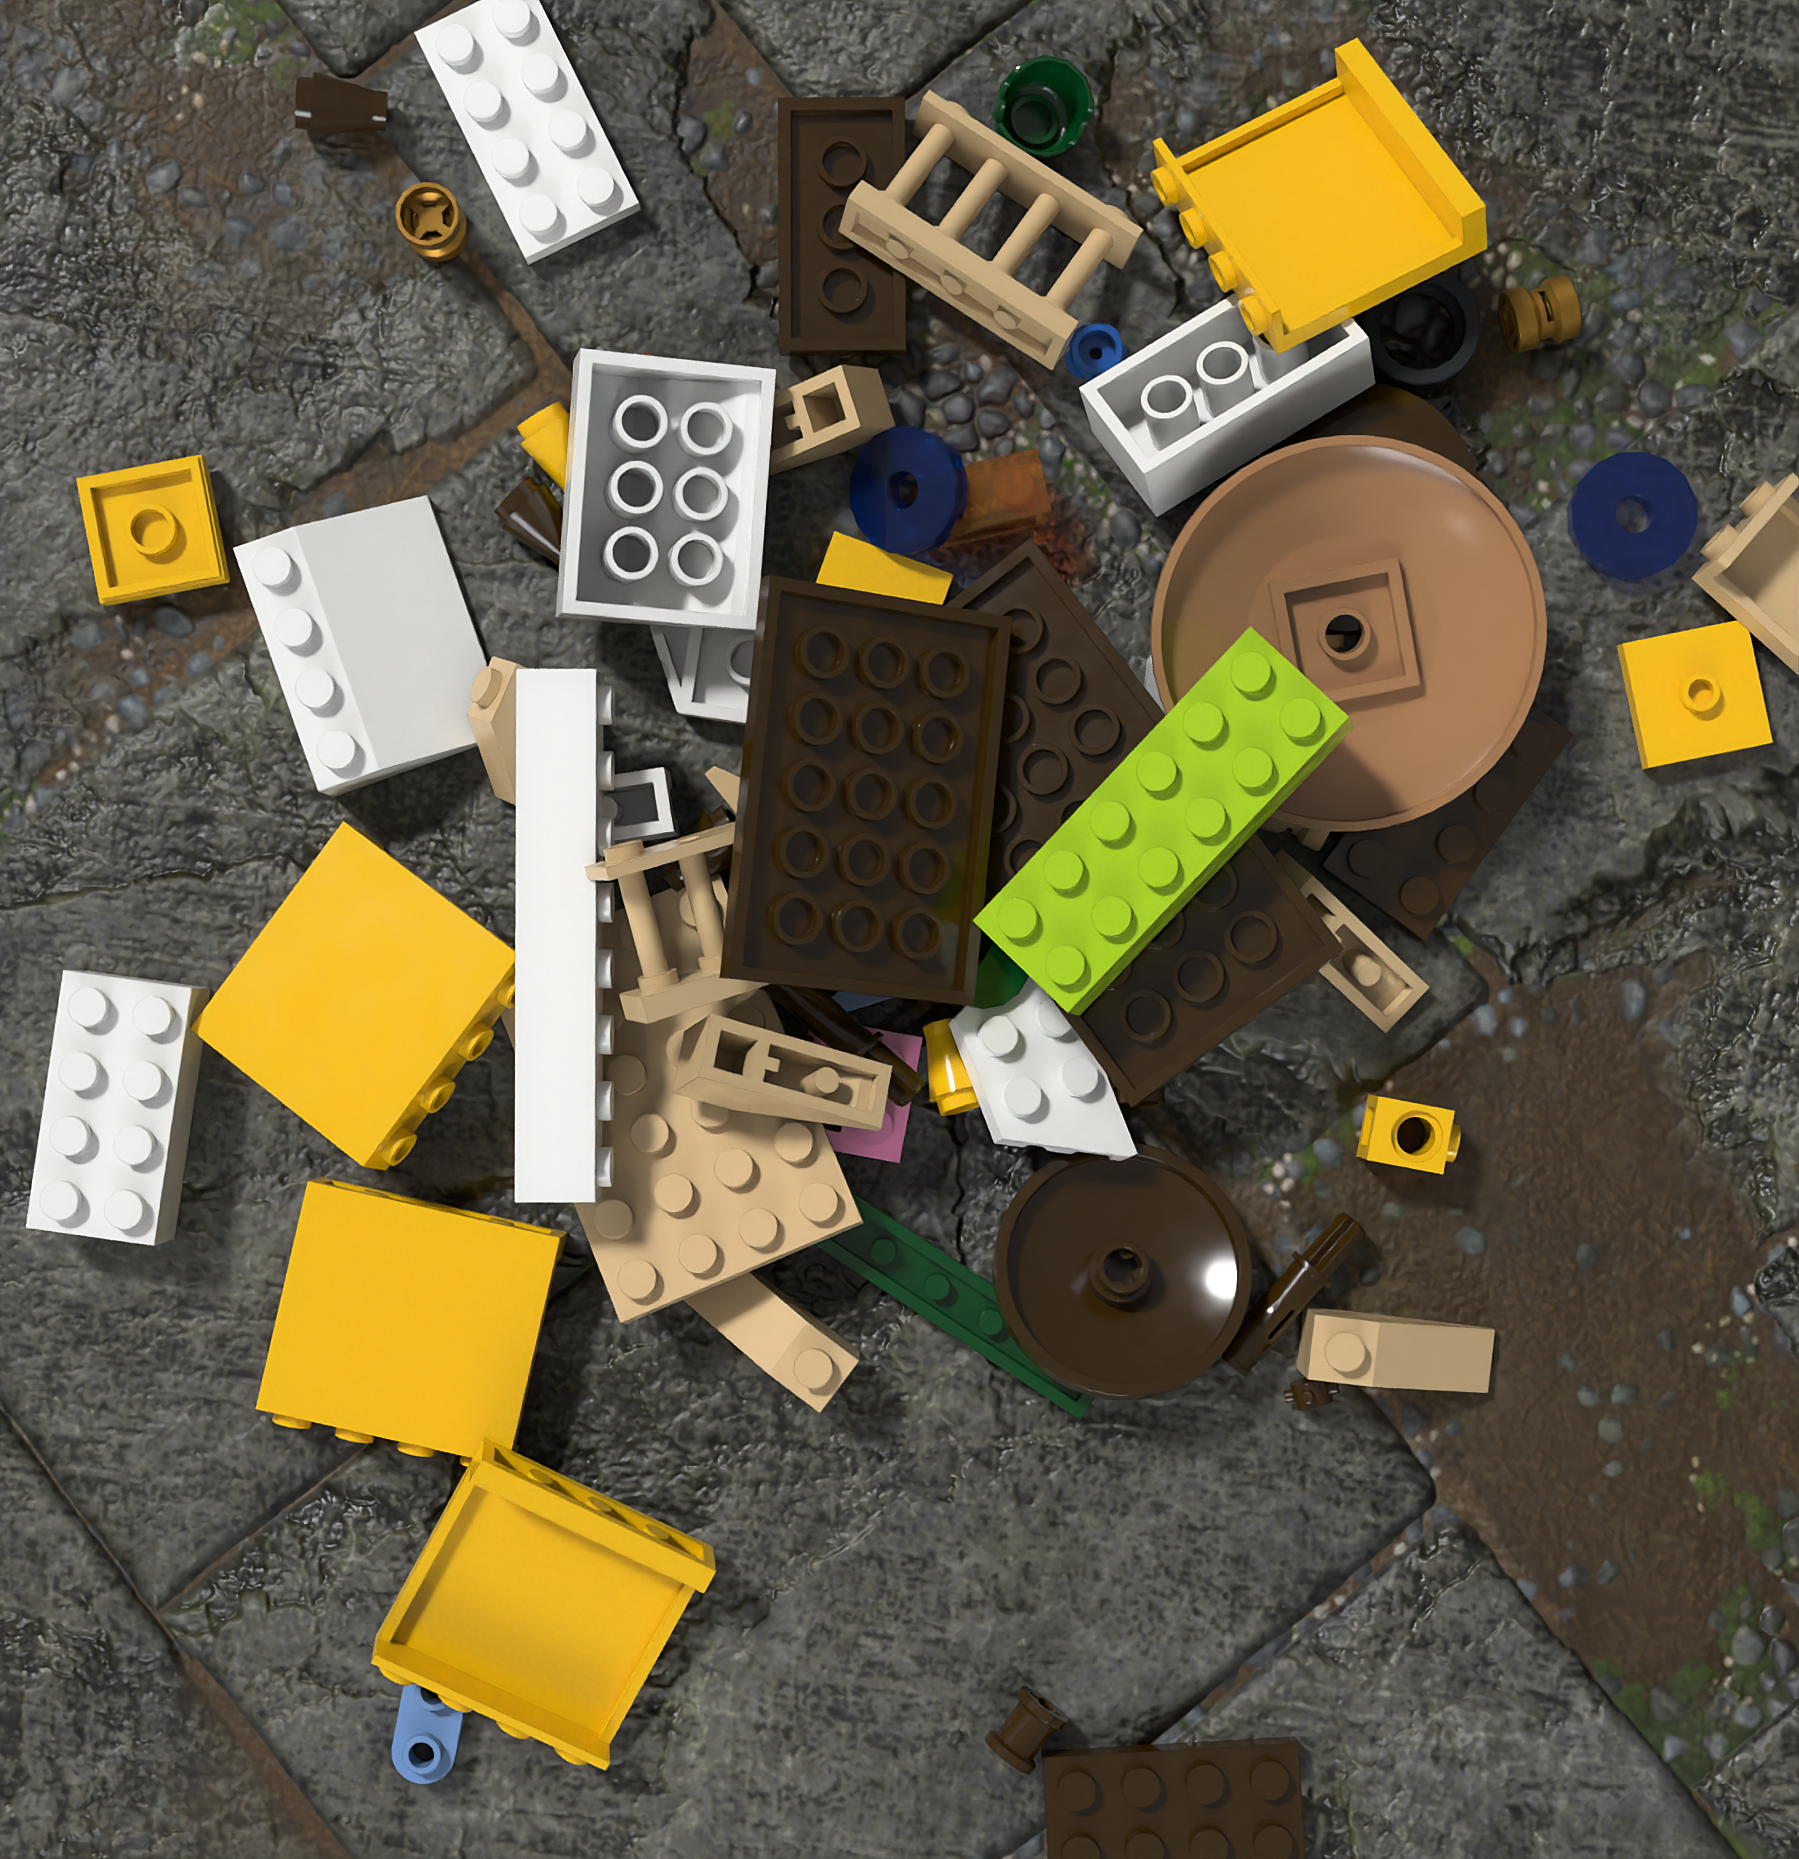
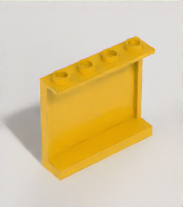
M1358 38L1334 49L1337 70L1336 78L1176 159L1161 137L1152 141L1157 169L1151 171L1150 176L1159 199L1166 207L1172 204L1176 206L1180 212L1179 220L1191 246L1194 249L1202 246L1209 254L1210 269L1223 292L1233 289L1239 298V310L1247 328L1255 337L1263 333L1277 355L1487 249L1486 205Z
M343 821L190 1027V1030L362 1167L386 1171L390 1165H397L409 1154L417 1140V1135L414 1134L415 1130L428 1113L437 1112L449 1100L455 1089V1082L452 1080L467 1060H475L488 1047L494 1036V1030L491 1027L505 1008L511 1009L515 1007V949L384 850L385 846L368 833Z
M325 1177L309 1180L305 1190L256 1409L274 1413L272 1418L274 1423L290 1428L309 1429L312 1422L336 1427L335 1436L352 1442L372 1443L374 1436L399 1441L397 1449L414 1456L434 1457L436 1450L461 1455L460 1464L468 1467L484 1437L518 1453L519 1446L516 1445L518 1431L556 1264L563 1255L568 1232Z
M484 1437L375 1637L371 1664L378 1666L382 1674L395 1683L405 1686L415 1683L437 1693L440 1700L454 1710L465 1713L474 1710L496 1720L498 1726L513 1737L528 1739L531 1736L553 1746L557 1754L570 1763L580 1766L590 1763L606 1771L610 1764V1743L695 1590L704 1594L716 1573L713 1546Z

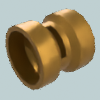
M422 182L412 185L402 193L396 204L395 218L399 230L416 254L428 261L434 262L450 260L458 255L468 241L469 226L466 216L450 191L437 183ZM435 232H438V233H439V234H435V235H429V234H427V233H435Z
M1562 274L1545 279L1539 288L1529 291L1519 286L1499 293L1498 312L1500 324L1507 345L1513 353L1517 354L1534 349L1540 340L1547 338L1560 342L1580 335V305L1574 286L1568 276Z

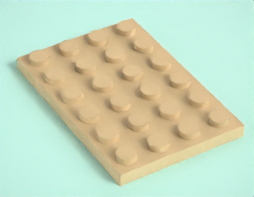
M717 873L710 877L725 928L728 891L721 874ZM686 887L679 892L670 888L651 896L669 968H676L678 975L699 969L698 959L704 956ZM623 908L615 911L613 922H603V949H613L614 985L613 988H603V1015H613L614 1019L613 1054H603V1081H613L614 1114L613 1120H602V1147H613L614 1178L612 1187H602V1198L598 1201L574 1202V1205L620 1323L627 1324L863 1224L864 1221L823 1123L731 1110L672 1093L684 1031L706 1016L715 1014L780 1034H787L772 998L759 988L649 1024L626 1020L619 994L640 988L637 978L642 976L643 972L626 909ZM515 1007L511 1009L505 1008L501 1017L515 1051Z

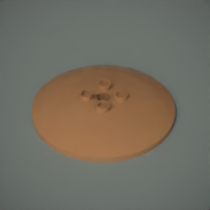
M1368 435L1324 437L1289 445L1262 456L1233 474L1199 505L1175 540L1161 571L1151 616L1150 649L1155 682L1167 715L1251 626L1350 717L1354 727L1270 817L1289 824L1317 830H1372L1408 822L1452 801L1486 774L1511 745L1528 715L1542 676L1547 642L1545 596L1537 565L1517 523L1491 491L1465 469L1430 450L1392 438ZM1350 615L1356 619L1360 626V640L1350 651L1339 653L1328 645L1326 629L1335 617Z

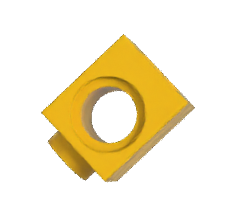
M1368 1094L1356 1156L1370 1161L1443 1174L1445 1162H1453L1455 1160L1460 1143V1125L1453 1123L1455 1111ZM1411 1117H1417L1425 1127V1140L1419 1149L1406 1153L1398 1144L1397 1131L1403 1121Z

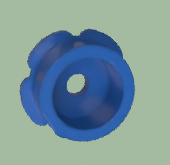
M1105 323L1083 325L1075 330L1068 344L1070 349L1065 355V362L1068 370L1074 377H1083L1088 383L1127 359V347L1122 344L1119 332L1111 325ZM1092 349H1099L1102 357L1094 360L1090 357V351Z

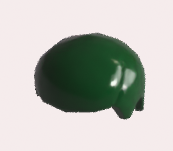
M1042 55L1021 63L1011 71L1000 85L993 103L992 118L995 121L994 130L998 135L1041 163H1046L1067 154L1070 149L1079 143L1094 113V99L1087 77L1069 60Z

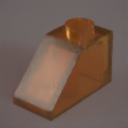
M1037 448L974 462L911 488L925 552L1046 525L1052 512Z

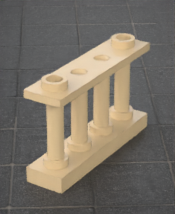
M929 90L922 99L912 134L921 139L922 142L885 191H879L863 180L859 182L847 199L839 232L1052 371L1065 353L1079 323L1078 320L1068 315L1066 311L1103 259L1123 270L1144 229L1130 221L1129 217L1122 210L1102 203L972 118L961 105L952 101H946ZM945 155L975 174V177L939 226H932L906 209L905 206L942 156ZM998 189L1027 208L1028 212L992 261H986L961 245L959 241ZM1051 224L1082 244V246L1046 296H1039L1013 279V275Z
M735 822L645 849L641 839L613 845L603 849L605 861L585 866L589 880L610 881L618 879L643 975L637 978L640 988L619 994L626 1020L649 1024L769 985L768 983L719 978L724 926L704 852L733 844ZM679 860L704 956L698 959L699 969L678 975L676 968H669L643 870Z

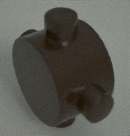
M1304 1377L1290 1383L1291 1389L1285 1390L1283 1395L1286 1403L1294 1402L1297 1410H1306L1333 1402L1332 1395L1339 1394L1340 1389L1338 1383L1309 1380Z

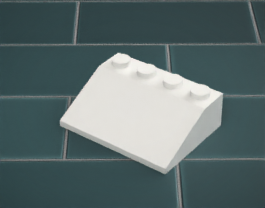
M580 348L573 364L556 617L628 624L755 631L762 569L776 369Z
M427 495L294 526L233 548L318 792L336 797L478 746L467 713L472 704L470 692L473 682L478 673L488 666L430 498Z

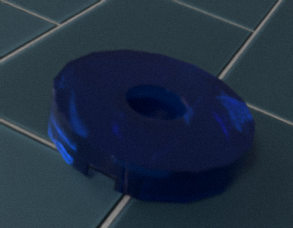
M893 426L874 436L859 453L850 477V505L856 524L871 544L888 553L925 554L942 546L953 534L948 532L953 528L956 519H962L967 506L968 478L961 455L951 443H946L941 436L936 435L938 433L925 427ZM911 473L918 484V495L915 502L907 508L901 500L900 487L904 478Z
M1644 451L1620 452L1596 463L1575 485L1567 506L1568 534L1574 546H1578L1580 553L1587 559L1585 561L1597 572L1619 580L1645 579L1672 566L1689 548L1698 524L1697 500L1686 476L1667 459ZM1622 500H1634L1644 507L1647 513V523L1643 531L1632 533L1624 530L1619 525L1616 519V510Z

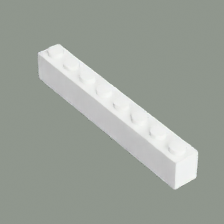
M516 669L515 1202H596L602 1198V1187H612L613 1147H602V1120H613L614 1114L613 1081H603V1054H613L614 1050L613 1015H603V988H613L614 952L613 949H603V922H613L614 885L613 883H603V880H589L585 871V866L603 861V849L615 845L613 817H603V791H613L615 783L613 751H603V725H614L615 693L613 685H603V675L597 669Z

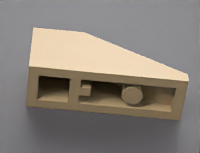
M839 365L774 394L768 476L845 452L896 430L878 369Z
M1281 849L1274 857L1346 950L1321 968L1319 972L1380 1029L1387 1033L1430 987L1313 875Z
M710 1014L684 1031L672 1093L731 1110L877 1131L882 1128L892 1066Z
M754 1270L684 1299L689 1306L765 1372L819 1413L859 1362V1349Z
M1306 1306L1303 1309L1297 1370L1309 1380L1368 1387L1488 1393L1495 1329Z

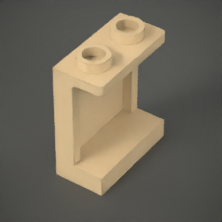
M1792 472L1775 486H1772L1767 480L1763 481L1747 496L1738 507L1746 516L1735 528L1726 524L1707 542L1700 553L1708 560L1695 573L1692 579L1799 676V503L1791 496L1799 486V477Z

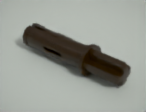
M769 984L759 988L769 994L771 998L784 1007L828 1047L892 1066L887 1098L895 1105L900 1107L907 1105L921 1090L924 1084L923 1078L881 1042L884 1035L880 1031L873 1035L824 990Z
M1342 1212L1332 1220L1302 1256L1294 1251L1291 1256L1295 1260L1248 1311L1236 1336L1221 1357L1236 1371L1246 1377L1257 1364V1361L1297 1319V1316L1324 1286L1329 1290L1334 1284L1328 1278L1365 1238L1366 1232L1364 1228L1351 1216Z

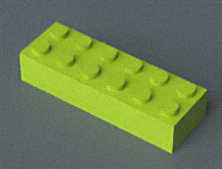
M1250 626L977 915L973 922L1067 1013L1080 1016L1354 729L1350 717Z

